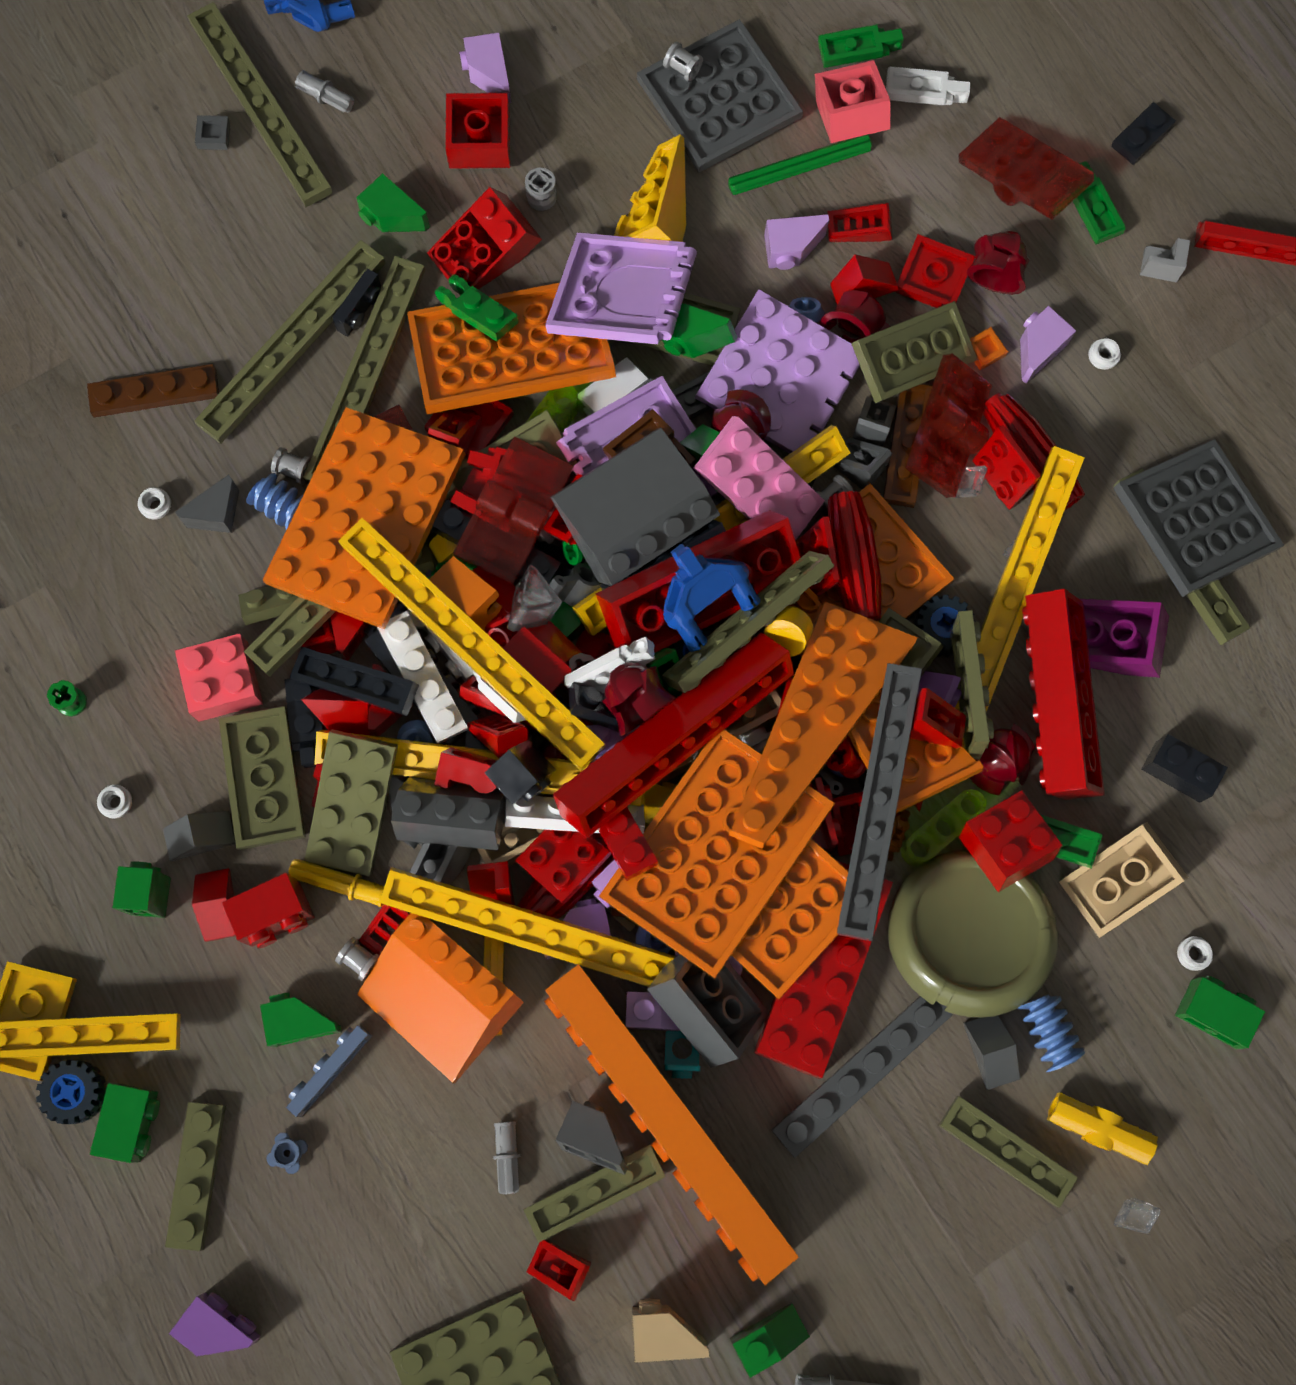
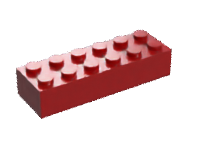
M771 510L690 548L695 557L700 554L704 558L729 559L745 563L749 569L748 580L757 594L801 558L789 518ZM673 557L596 593L615 649L623 645L630 646L633 641L647 637L654 643L655 653L682 640L677 629H672L667 625L663 615L664 604L672 577L679 570ZM729 589L696 614L694 620L700 630L736 613L741 608L731 589Z
M1066 589L1026 595V606H1023L1022 614L1026 626H1029L1030 638L1026 639V650L1029 658H1032L1033 670L1029 672V681L1032 690H1035L1037 703L1033 704V716L1035 722L1039 723L1040 736L1036 738V747L1039 756H1042L1043 769L1040 770L1041 786L1043 789H1046V794L1063 800L1104 796L1083 601Z
M836 860L841 866H843L847 871H849L848 864ZM886 879L883 881L875 931L893 882ZM838 935L779 1000L774 996L754 1053L817 1079L823 1078L872 941Z

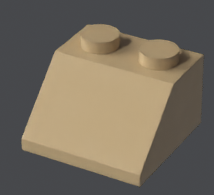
M660 1299L640 1300L639 1307H632L635 1363L709 1358L706 1340L670 1306L661 1305Z

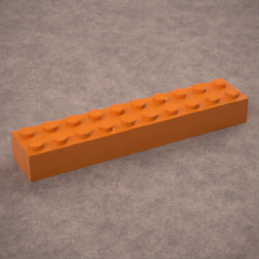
M579 964L545 989L549 995V998L544 1001L557 1019L564 1016L569 1022L570 1026L565 1030L578 1047L585 1044L592 1054L587 1057V1060L599 1076L606 1072L613 1081L608 1088L619 1103L622 1104L625 1100L628 1101L634 1110L629 1116L642 1133L648 1129L656 1140L651 1143V1146L662 1161L666 1162L670 1158L677 1167L672 1174L683 1189L687 1192L692 1188L699 1198L694 1201L695 1205L708 1222L715 1218L721 1226L715 1232L731 1252L735 1248L739 1250L743 1257L738 1260V1263L750 1279L754 1282L759 1278L766 1285L797 1260L799 1256Z

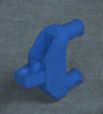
M263 0L268 15L281 12L292 13L294 20L317 32L327 30L331 23L355 18L351 0H342L328 5L320 3L319 0Z
M680 544L671 551L679 570L672 577L663 612L664 620L670 628L677 629L688 651L693 652L701 649L697 641H700L701 645L705 646L708 640L694 620L696 614L729 589H731L742 611L753 609L754 606L751 601L753 600L754 604L758 605L761 599L748 580L749 569L745 563L729 559L704 558L700 554L695 557L692 550L688 546L685 547L684 544Z

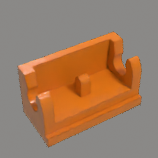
M454 556L429 579L482 630H485V626L502 608L496 602L487 610L499 597L497 590Z

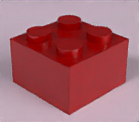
M446 93L445 149L449 169L510 168V108L508 93Z
M1022 790L967 821L959 836V839L997 892L1002 891L1053 861L1063 846Z
M287 872L222 902L237 941L251 947L257 946L258 949L273 944L277 941L276 936L285 931L293 934L309 926L307 921L315 918L300 882Z

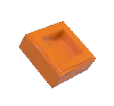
M992 327L970 338L978 359L974 363L979 370L1004 358L1008 353Z

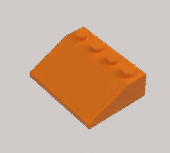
M410 913L391 935L357 993L368 1006L454 1084L524 1003L429 918Z

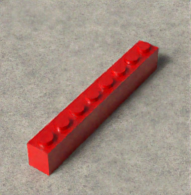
M764 633L758 634L749 643L727 658L722 666L713 669L704 676L696 688L682 693L668 706L664 707L649 720L643 722L635 731L617 742L613 748L596 761L590 763L586 769L553 793L561 817L585 838L591 836L794 675L790 651Z

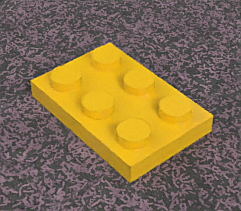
M7 961L0 981V1022L65 1019L77 979ZM52 1056L0 1058V1071L43 1081L40 1077L44 1072H48Z

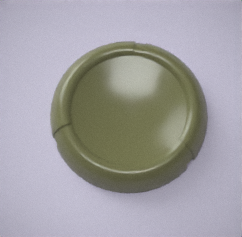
M968 850L940 854L914 869L898 888L888 914L887 933L890 951L905 981L927 1002L934 1005L937 1001L946 1006L944 1011L959 1016L974 1018L994 1017L1019 1008L1033 998L1042 988L1056 960L1059 938L1056 917L1052 905L1040 885L1033 877L1027 875L1002 891L997 892Z

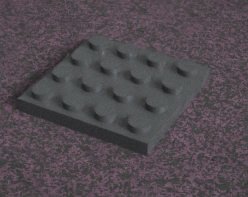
M740 19L683 48L694 56L699 54L703 57L700 71L691 82L686 81L684 75L675 69L665 68L663 66L664 59L637 72V81L673 135L681 134L684 137L685 153L699 173L801 119L803 115V110Z
M1215 439L1121 481L1113 488L1182 597L1284 546Z

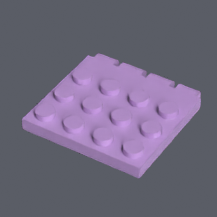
M577 233L545 324L547 333L648 344H659L660 340H670L677 322L676 318L680 312L697 251L692 247H686V242Z
M758 289L735 328L738 338L734 343L723 348L697 392L695 399L716 410L726 406L725 402L728 391L747 390L763 398L771 414V427L764 439L790 454L817 435V433L809 429L810 427L819 432L823 431L834 412V408L825 403V401L838 405L850 384L848 380L840 375L853 379L860 364L851 343Z
M660 376L565 428L563 432L564 437L558 440L556 444L568 462L579 458L580 462L575 464L572 469L576 475L578 473L584 476L609 460L603 451V447L652 409L674 430V437L679 442L695 431L696 428L663 376ZM693 467L692 470L704 484L710 497L712 498L718 493L712 485Z

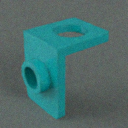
M667 1031L665 1034L664 1071H672L671 1078L692 1079V1072H700L701 1068L699 1066L698 1051L692 1045V1053L688 1058H677L672 1052V1045L677 1039L687 1038L681 1031Z

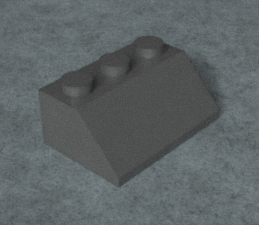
M409 777L398 789L391 817V823L397 840L499 851L505 819L506 797L498 788L486 794L479 793L471 785L456 783L449 788L435 786V780Z
M679 954L662 968L647 988L649 993L711 1068L739 1059L769 1014L768 1010L728 961L715 979Z

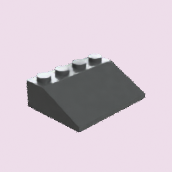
M657 428L551 496L553 503L599 583L610 586L626 578L720 516L706 487L662 428Z

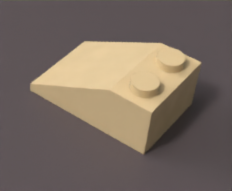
M1146 822L1095 857L1092 869L1081 866L1059 881V883L1100 938L1189 877L1148 822Z

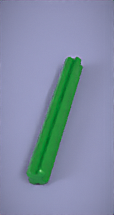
M869 135L840 141L732 176L728 179V186L732 195H737L870 152L872 142Z

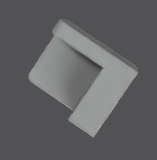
M1178 238L1170 250L1146 246L1143 253L1140 275L1177 282L1186 269L1190 240Z

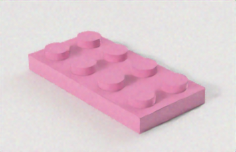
M736 416L731 417L694 466V469L748 520L769 510L788 517L795 540L825 501L748 425Z

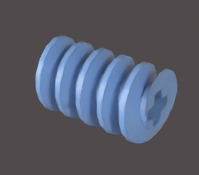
M271 473L252 487L246 498V503L254 505L257 511L264 512L267 518L275 519L276 524L281 527L285 526L287 530L303 495L296 500L298 489L293 487L286 493L288 482L282 480L275 485L278 475Z
M1049 994L1029 1001L1018 1008L1029 1009L1030 1013L1023 1018V1021L1035 1022L1036 1024L1028 1032L1029 1035H1041V1039L1034 1045L1035 1048L1047 1049V1052L1040 1058L1041 1062H1053V1065L1046 1072L1072 1064L1085 1054L1084 1048L1072 1047L1079 1041V1036L1066 1034L1073 1028V1023L1061 1022V1019L1068 1013L1067 1009H1055V1006L1062 1001L1061 996H1049Z

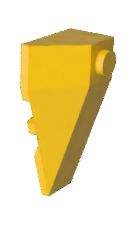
M679 134L657 146L643 173L646 181L639 191L632 194L630 201L633 203V206L628 216L622 215L619 219L614 236L683 242L686 229L684 137Z

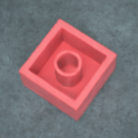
M874 60L815 74L816 104L831 143L890 130V98Z
M240 633L175 650L188 711L198 722L263 705L253 660L244 653L249 647V643Z

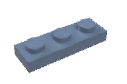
M357 1025L354 1030L349 1027L338 1038L336 1043L339 1047L331 1056L325 1054L313 1067L312 1070L315 1074L307 1084L302 1081L293 1089L288 1096L292 1101L286 1108L294 1116L302 1117L373 1035L362 1026Z

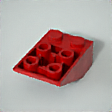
M489 187L433 245L427 254L447 280L456 274L465 279L470 287L473 286L479 290L522 261L542 238L506 194Z

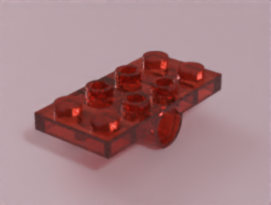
M1001 117L958 154L961 165L993 184L997 197L1003 203L1014 206L1018 201H1022L1051 220L1094 182V172Z
M953 353L943 355L905 467L946 498L956 497L969 455L979 452L989 439V430L980 421L992 388V384Z
M514 436L493 478L489 479L485 484L476 503V510L460 538L453 555L514 585L555 506L551 496L565 487L574 470V466Z

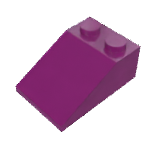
M1080 599L1084 605L1090 668L1128 676L1160 678L1169 615L1161 602Z

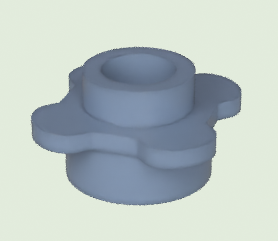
M279 1133L275 1137V1144L272 1147L271 1153L267 1155V1163L271 1167L285 1168L288 1174H294L300 1169L299 1161L302 1154L307 1152L308 1145L304 1140L296 1141L289 1138L287 1133ZM285 1150L290 1151V1156L286 1157L284 1155Z

